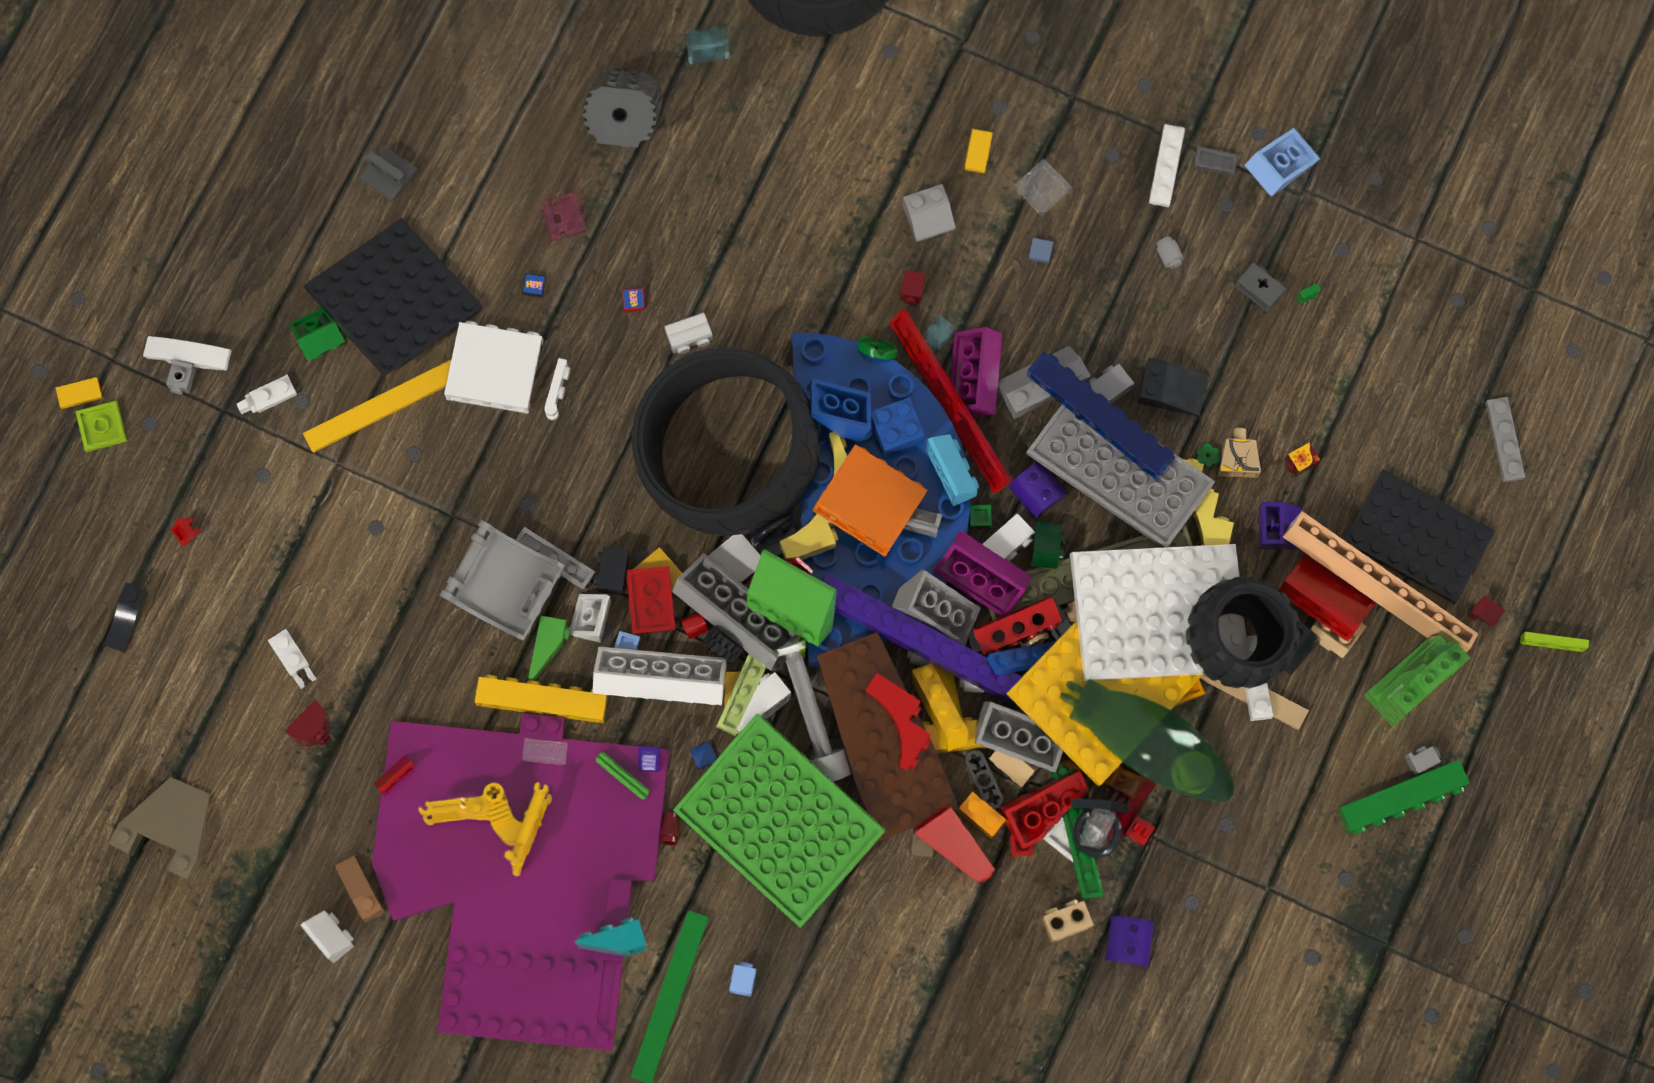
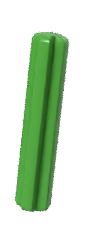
M604 752L597 756L596 762L641 800L647 798L650 794L649 789Z

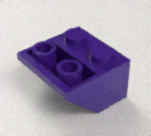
M1261 502L1258 508L1259 549L1300 550L1284 539L1283 536L1292 521L1301 513V507L1284 502Z

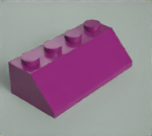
M987 327L955 332L950 381L970 414L977 417L994 415L996 411L1002 333Z
M961 530L950 542L933 569L935 574L1000 616L1006 615L1025 592L1031 579L1029 574Z

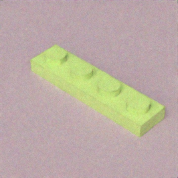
M750 654L747 656L716 727L734 736L737 735V728L766 669L763 664Z

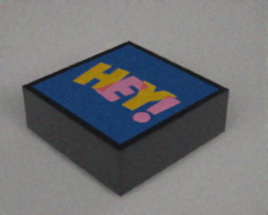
M525 273L522 295L543 298L546 276Z

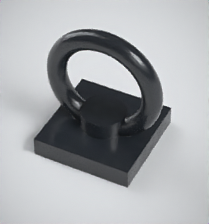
M792 513L785 514L761 530L758 529L756 532L747 533L751 543L756 547L760 555L764 549L777 557L783 554L780 548V541L797 533L792 525L795 521V515Z
M1071 798V807L1084 810L1074 825V840L1079 850L1092 858H1102L1111 854L1118 847L1122 837L1121 822L1115 813H1128L1129 805L1111 800ZM1090 817L1109 819L1112 823V839L1102 849H1092L1083 840V826Z

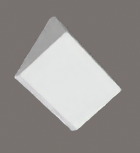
M579 594L570 627V635L601 643L611 605L610 596L606 594Z

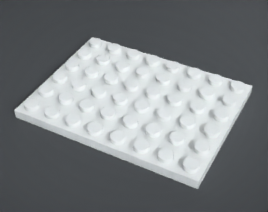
M1236 544L1072 552L1070 554L1084 681L1203 674L1204 670L1199 664L1195 665L1190 656L1192 653L1190 644L1186 643V630L1190 625L1187 620L1193 605L1198 602L1200 595L1208 588L1223 580L1239 577ZM1238 614L1221 616L1219 618V633L1225 647L1242 660L1249 658L1244 617Z

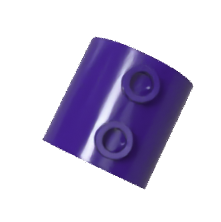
M1039 462L1026 469L1009 485V489L1034 520L1068 496L1066 490L1050 470Z
M1112 916L1110 919L1105 961L1149 967L1154 922L1133 917Z

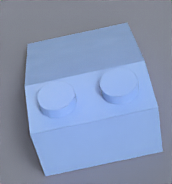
M1293 128L1256 152L1245 164V167L1267 193L1273 196L1317 163L1320 158Z

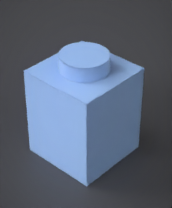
M740 962L739 965H734L729 989L730 993L751 997L756 969L752 968V964Z

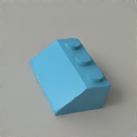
M950 434L929 438L926 451L952 505L956 506L976 497L979 485L975 477H971L968 472L970 467L966 458L962 459L958 452L961 449L957 440H953Z

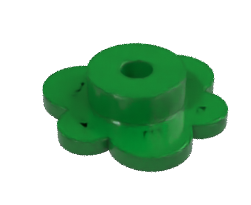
M1206 443L1197 450L1198 456L1196 460L1209 468L1212 464L1219 463L1220 457L1217 455L1219 450Z

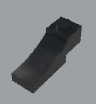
M127 582L125 583L117 601L116 613L104 643L106 647L126 653L142 616L141 610L149 594L146 589Z

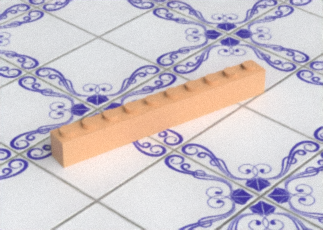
M1303 511L1292 521L1285 532L1284 539L1425 637L1429 638L1430 636L1440 635L1447 643L1449 641L1452 644L1456 642L1465 652L1470 650L1478 633Z

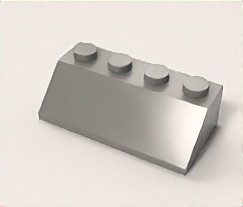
M1068 346L998 380V390L1013 418L1016 419L1071 392L1075 386L1079 388L1085 385L1090 379V374L1082 359Z
M921 570L899 588L892 604V608L964 646L981 609L925 570Z
M984 702L977 721L975 743L1056 772L1063 750L1029 716L992 702Z

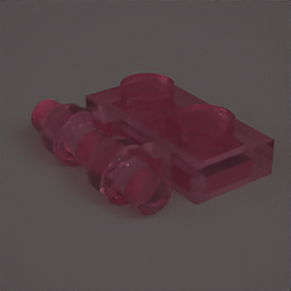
M575 192L555 197L557 204L555 206H550L548 200L541 202L543 208L541 212L543 218H546L548 225L546 228L547 233L551 235L553 242L560 240L559 232L563 230L566 238L586 233ZM559 213L562 222L555 223L554 215Z

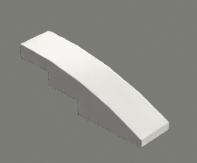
M148 336L143 356L147 359L165 360L171 363L172 359L191 363L195 368L227 371L231 350L201 343Z

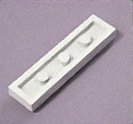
M1164 125L1149 204L1164 207L1170 206L1185 128Z
M1257 635L1247 636L1249 657L1256 648ZM1267 683L1253 688H1245L1250 720L1272 719L1273 712Z

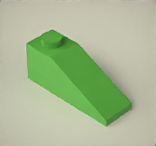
M541 616L528 677L529 681H536L562 648L564 640L569 639L570 627H567L566 620Z

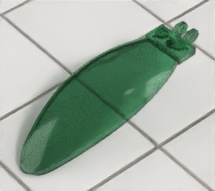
M1091 679L1087 680L1084 688L1074 682H1067L1066 687L1079 695L1078 699L1067 693H1062L1060 696L1064 702L1073 706L1068 718L1089 728L1108 750L1130 768L1158 785L1195 799L1207 802H1222L1229 800L1233 796L1234 785L1227 767L1208 741L1179 715L1149 699L1125 692L1108 690V688Z

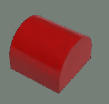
M699 613L680 620L689 640L709 632L703 616Z

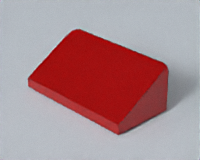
M405 755L374 782V786L382 795H386L416 767Z

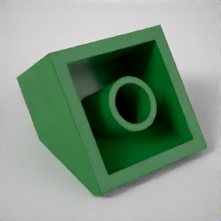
M322 307L289 323L307 361L318 358L322 353L330 349H336L345 342L336 323Z

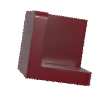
M1484 595L1468 617L1474 621L1479 618L1489 626L1494 627L1506 610Z

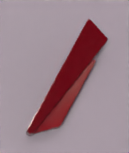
M1146 744L1143 747L1138 764L1131 761L1126 770L1144 779L1136 798H1131L1115 791L1111 798V801L1129 805L1128 813H1115L1122 826L1121 839L1171 761L1170 757ZM1101 819L1108 836L1106 840L1110 843L1113 836L1112 823L1109 819Z

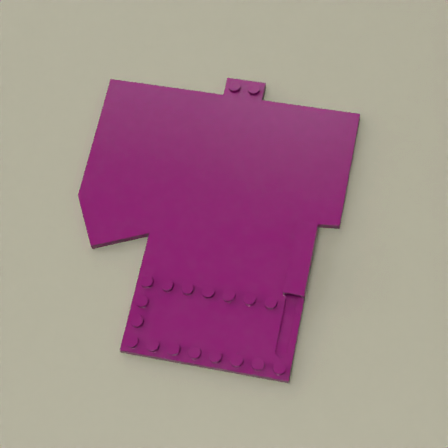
M522 713L519 734L391 721L384 773L405 755L413 762L416 768L386 795L381 794L372 865L393 921L454 903L438 1033L613 1051L624 956L579 949L575 940L579 939V935L587 932L592 934L599 933L600 928L608 925H613V927L622 925L621 921L629 917L633 881H655L669 750L660 749L661 760L658 772L641 771L638 769V746L563 739L565 717ZM604 752L649 789L650 794L647 798L641 800L596 762L597 756ZM536 782L540 783L541 787L539 790H542L544 785L548 786L549 791L545 799L548 794L552 796V802L546 808L541 821L542 826L537 831L519 876L513 875L512 864L505 858L506 851H513L514 846L507 845L493 830L489 820L465 819L427 825L423 820L424 816L419 812V807H422L423 810L428 809L425 805L426 802L480 797L484 794V789L488 784L498 783L505 792L512 815L517 821L523 823L524 813L528 810L532 800Z

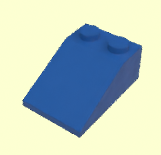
M811 379L810 416L839 436L861 442L871 429V393Z

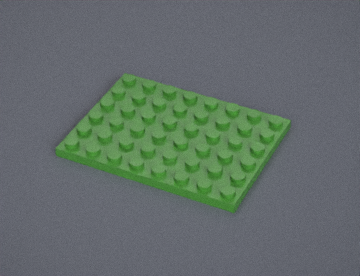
M759 713L750 720L673 810L800 928L887 831Z

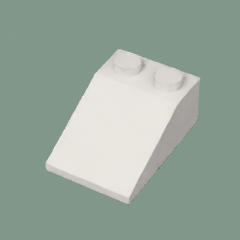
M775 672L772 675L768 673L759 680L760 684L757 686L737 728L738 734L757 713L766 720L791 700V691Z

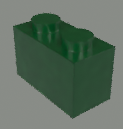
M1036 522L1032 566L1057 569L1058 561H1063L1064 548H1060V546H1064L1065 534L1061 533V524Z

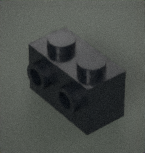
M603 546V550L598 553L597 565H600L599 573H595L594 585L597 586L598 592L624 595L626 570L628 569L630 555L629 549Z

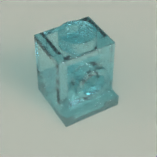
M938 315L936 325L933 323L926 331L925 341L930 349H936L939 352L954 335L955 327L941 315Z

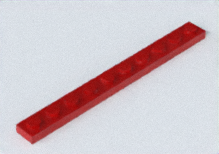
M906 309L900 310L889 324L932 394L945 410L955 431L994 493L1000 492L1011 481V478Z

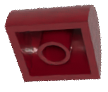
M314 700L285 732L298 745L313 747L320 744L323 746L331 737L329 735L330 719L322 706Z

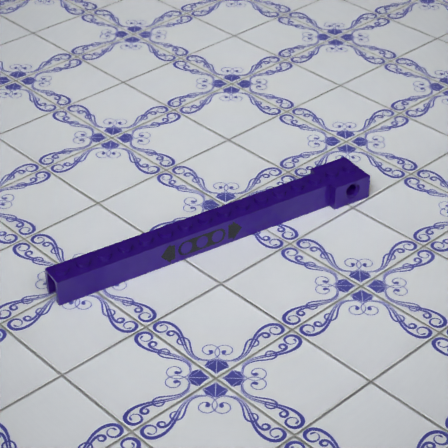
M828 573L823 577L822 582L837 590L835 612L874 633L877 632L887 640L1023 711L1006 694L1022 676L1014 672L997 676L988 663L987 658Z

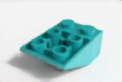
M634 918L621 921L622 925L613 927V925L602 927L600 932L596 934L591 932L581 934L579 939L575 940L579 949L622 956H630L649 950L639 920L634 921Z

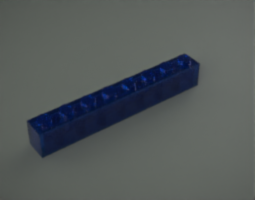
M1043 352L1028 369V378L1157 482L1174 464L1176 457L1170 448L1162 447L1157 443L1158 440L1150 433L1146 434L1141 430V426L1136 421H1130L1126 418L1120 408L1111 406L1104 395L1095 393L1091 385L1085 380L1080 381L1075 376L1074 371L1069 367L1064 368L1059 364V360L1053 354L1048 355L1046 352Z

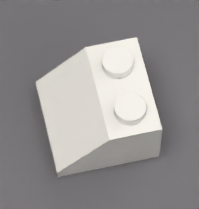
M323 911L303 922L301 926L324 955L335 963L354 947L351 943L354 938L346 929L342 931L338 927L340 921L333 913L328 914L326 911Z

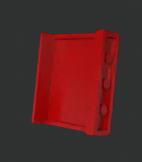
M1306 553L1278 590V592H1284L1292 603L1347 642L1376 603Z

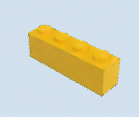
M933 663L912 670V684L947 750L951 751L968 744V730L963 721L953 674Z

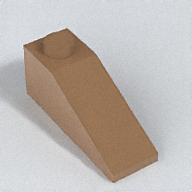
M354 855L335 865L357 911L365 923L385 912Z

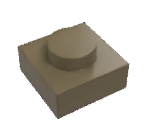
M917 834L912 835L911 856L933 858V848L918 837Z

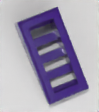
M638 746V769L641 771L658 772L661 760L660 748Z

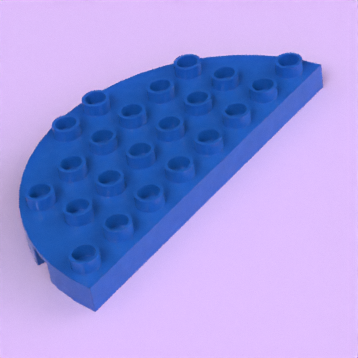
M792 333L794 378L803 388L809 400L811 379L871 393V411L910 397L925 435L924 443L884 457L871 424L870 431L861 442L844 438L847 445L844 449L848 456L854 445L863 447L874 457L884 460L893 469L902 471L912 481L919 482L928 491L917 508L942 514L936 538L903 529L886 556L881 555L836 525L832 526L830 529L834 528L838 540L835 541L836 548L803 560L813 570L811 576L822 581L823 577L828 573L892 607L899 588L921 570H925L947 585L948 581L935 574L933 569L959 530L967 534L970 499L956 506L952 505L926 451L929 438L950 434L952 439H956L961 451L958 452L961 458H965L961 442L945 410L930 390L914 374L895 360H884L868 356L857 349L858 342L837 336L816 333ZM818 422L820 454L817 470L808 491L800 501L802 528L816 516L817 513L813 509L834 476V458L829 442V433L833 431ZM834 611L833 630L819 646L808 642L809 668L820 667L817 659L818 655L871 635L874 632ZM880 636L882 642H885L886 645L891 643V641Z

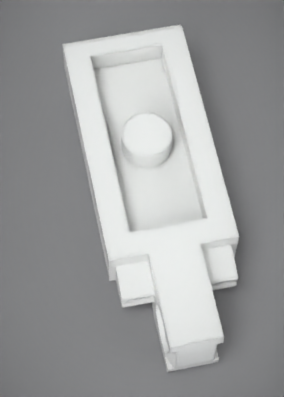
M285 375L249 392V394L245 395L246 399L237 403V407L241 414L250 410L253 413H260L296 396L297 393L288 375Z

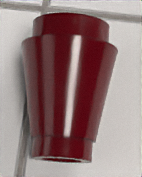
M674 812L665 813L659 834L661 844L675 846L678 844V840H680L678 814Z

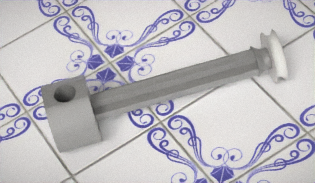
M805 640L794 643L788 642L785 646L775 650L778 651L777 656L786 655L787 657L785 663L787 664L815 751V755L808 759L832 781L842 779L852 772L844 748L831 749L803 656L798 652L807 647L803 645Z

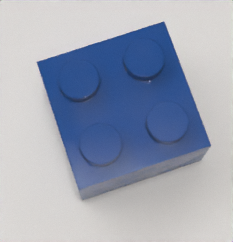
M910 397L871 411V424L884 457L924 443L925 435Z

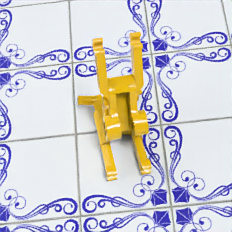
M536 782L534 785L535 792L528 810L524 813L523 823L517 821L512 815L505 792L498 783L488 784L484 789V794L480 797L426 802L425 805L428 809L423 810L422 807H419V812L424 816L423 820L427 825L465 819L489 820L493 830L507 845L514 846L513 851H506L505 858L512 864L513 875L519 876L537 831L542 826L541 821L546 808L552 802V796L548 794L545 799L549 791L548 786L544 785V788L539 790L541 787L540 783Z

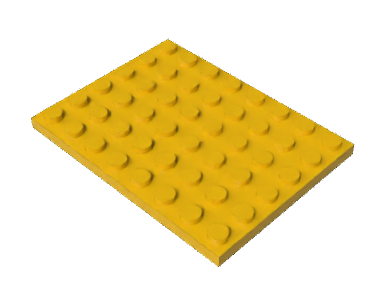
M1076 620L1006 694L1100 786L1204 674L1084 681L1079 630Z

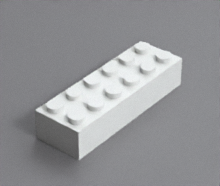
M598 647L593 672V693L722 705L727 660L718 657Z

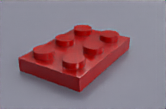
M669 566L626 570L632 634L675 631Z

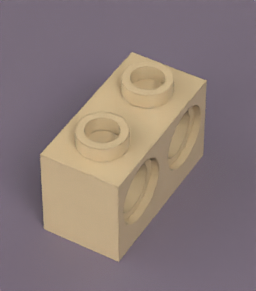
M1078 900L1066 903V908L1058 911L1056 907L1045 912L1046 916H1043L1042 921L1051 943L1094 926L1084 901L1079 903ZM1073 911L1081 912L1083 915L1082 921H1074L1071 913ZM1055 918L1060 919L1063 924L1062 928L1054 929L1051 926V920Z

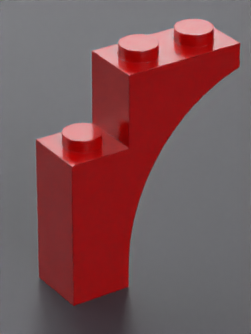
M876 673L864 692L877 700L887 710L897 727L901 745L898 766L905 771L908 768L913 769L919 761V758L916 756L920 750L925 751L931 742L928 739L931 734L909 720L910 717L915 719L921 710V707L918 706L921 701L879 673Z

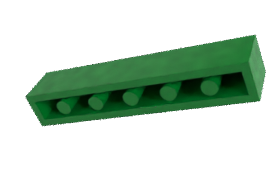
M1457 760L1342 806L1337 811L1347 834L1354 832L1355 835L1367 831V826L1374 824V827H1378L1387 823L1386 819L1393 816L1394 819H1398L1407 815L1405 811L1413 808L1414 811L1425 808V803L1433 800L1434 803L1446 799L1445 795L1451 792L1453 795L1460 794L1466 791L1464 787L1469 785L1470 782L1460 760Z

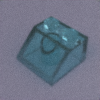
M713 27L708 31L700 32L699 30H694L684 34L689 65L729 58V42L725 28Z

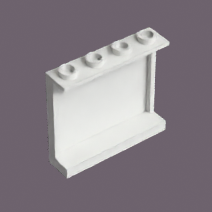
M472 321L459 322L444 393L446 400L529 414L530 398L540 348L543 345L542 336H539L536 332L520 333L517 329L513 328L502 330L498 329L495 325L489 324L486 327L479 326Z

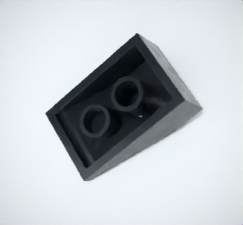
M1148 357L1138 404L1199 417L1208 376L1169 361Z

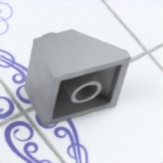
M943 184L903 197L902 205L916 242L955 230L950 203Z

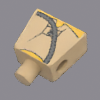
M1235 428L1234 439H1226L1224 442L1218 476L1258 478L1261 468L1256 440L1246 439L1245 428Z

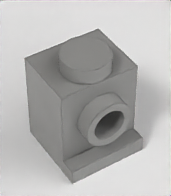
M172 359L166 385L173 393H190L196 372L195 367L191 363ZM178 374L183 375L181 379H176Z
M1423 746L1414 751V756L1411 752L1404 757L1414 776L1441 762L1439 759L1441 758L1440 752L1435 746L1428 749Z

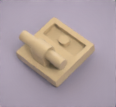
M1318 620L1310 630L1317 637L1321 646L1328 651H1333L1343 659L1367 626L1361 623L1348 642Z

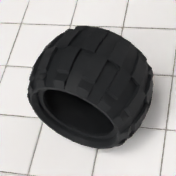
M1235 577L1213 585L1200 595L1198 602L1193 605L1187 620L1190 625L1186 630V643L1190 644L1192 660L1195 665H1200L1204 670L1202 672L1212 681L1219 680L1223 686L1253 688L1275 679L1288 667L1294 657L1293 654L1295 652L1293 650L1297 649L1299 645L1300 632L1297 631V624L1299 623L1296 610L1293 611L1288 602L1291 600L1284 592H1278L1274 589L1275 585L1265 580L1255 581L1252 577ZM1238 614L1251 622L1257 634V644L1249 658L1242 660L1225 647L1219 633V618L1221 616Z

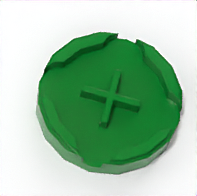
M869 336L858 339L857 349L868 356L884 360H893L897 357V347L889 341L883 339L872 341V337Z

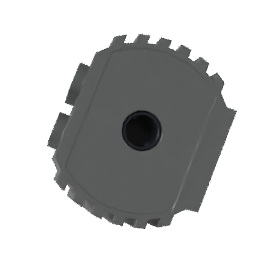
M612 68L605 73H599L587 95L583 108L585 109L583 112V117H585L584 124L588 126L587 132L594 135L597 143L638 148L640 142L648 140L651 133H653L662 108L663 96H660L662 89L658 87V80L653 79L650 74H644V71L641 70L625 72L621 68Z

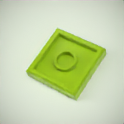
M117 400L75 411L85 452L127 442Z

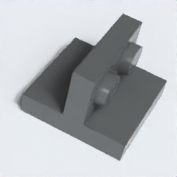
M383 145L377 154L371 151L366 158L369 165L359 176V179L391 202H394L418 170L414 165Z

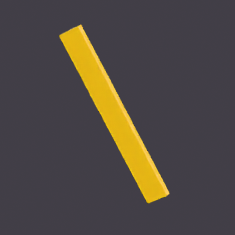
M451 360L304 432L303 435L312 452L314 453L445 388Z

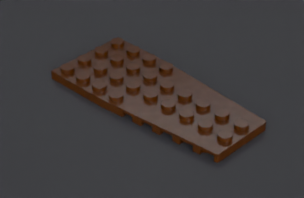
M877 632L818 655L817 659L860 797L866 812L887 830L878 842L916 827L947 804H949L954 812L959 810L932 741L925 751L920 750L916 756L919 758V761L913 769L908 768L905 771L898 765L901 745L897 727L887 710L877 700L864 692L876 673H879L906 691ZM918 714L915 719L910 717V721L926 731Z

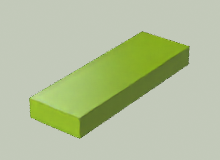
M1524 632L1520 636V643L1524 645L1583 652L1589 647V640L1531 632Z

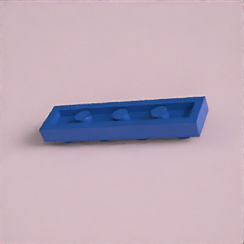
M1056 641L991 653L987 657V661L997 676L1028 670Z

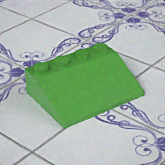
M764 549L748 590L747 607L767 617L770 621L783 626L789 632L799 635L805 641L819 646L833 630L837 590Z

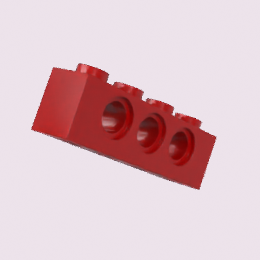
M1050 595L973 628L972 631L983 655L988 654L989 656L991 653L1000 652L999 648L1007 645L1009 648L1019 644V639L1026 636L1028 639L1038 636L1040 630L1047 628L1049 631L1058 627L1062 618L1053 597ZM1036 613L1043 614V621L1039 624L1032 622V617ZM1018 621L1024 624L1023 630L1021 632H1014L1012 630L1013 624ZM996 630L1004 632V637L1000 641H995L992 638Z

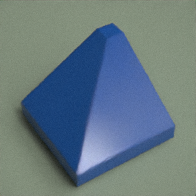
M710 742L690 750L698 770L713 764L717 760Z

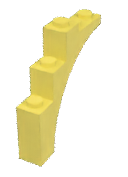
M835 432L829 433V442L833 452L835 476L847 458L844 449L847 445L843 437ZM816 514L805 527L794 535L780 541V548L784 558L798 557L804 560L836 548L835 541L838 540L835 529H830V527L835 525Z
M1192 458L1185 460L1202 472L1204 464H1200L1198 460ZM1210 489L1192 514L1197 524L1201 546L1229 544L1234 522H1230L1226 517H1213L1219 495L1213 489Z

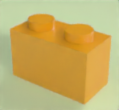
M973 792L958 810L960 815L990 839L994 837L1006 821L1003 816Z

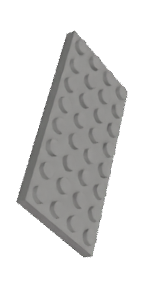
M1076 386L1026 453L1162 548L1170 546L1215 484V481Z

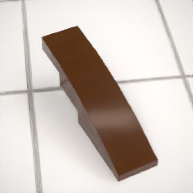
M1064 751L1062 752L1059 764L1074 772L1080 770L1082 776L1091 779ZM1118 766L1101 785L1135 799L1144 779Z

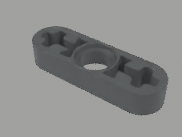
M977 750L971 751L965 759L966 767L981 799L994 810H997L1003 803L1001 791L984 755ZM971 756H975V758L980 757L979 767L980 769L985 767L986 770H981L975 775L973 771H977L975 764L969 763L972 760ZM985 774L989 776L990 784L981 786L978 783L980 775ZM994 786L995 789L991 790L993 797L999 798L996 802L997 805L988 803L987 801L990 799L988 792L983 794L982 791L989 790Z

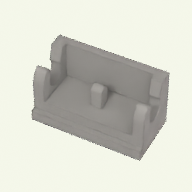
M916 508L903 529L936 538L942 514Z

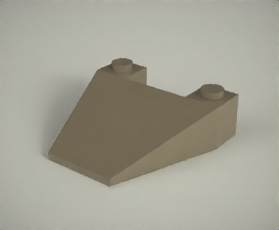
M170 777L117 825L109 845L134 856L144 836L176 850L168 871L192 882L202 862L210 794Z

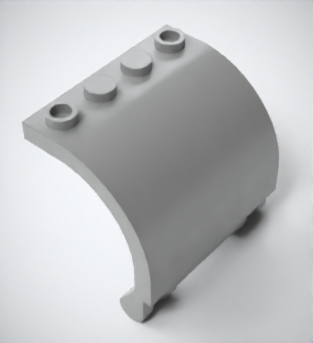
M481 520L478 524L479 529L471 537L473 541L453 578L449 577L447 587L441 591L439 596L490 625L524 641L536 617L540 614L544 602L550 596L555 582L561 576L565 565L530 549Z

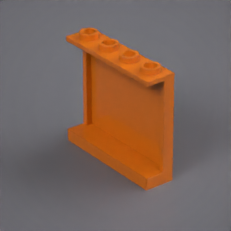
M854 445L817 501L813 511L881 555L886 556L928 490L919 482L912 481L906 477L902 471L893 469L884 460L871 455L867 449Z

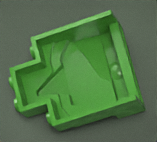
M1440 635L1430 636L1364 696L1387 722L1394 727L1445 679L1462 667L1470 657L1456 642L1452 644L1449 641L1447 643Z

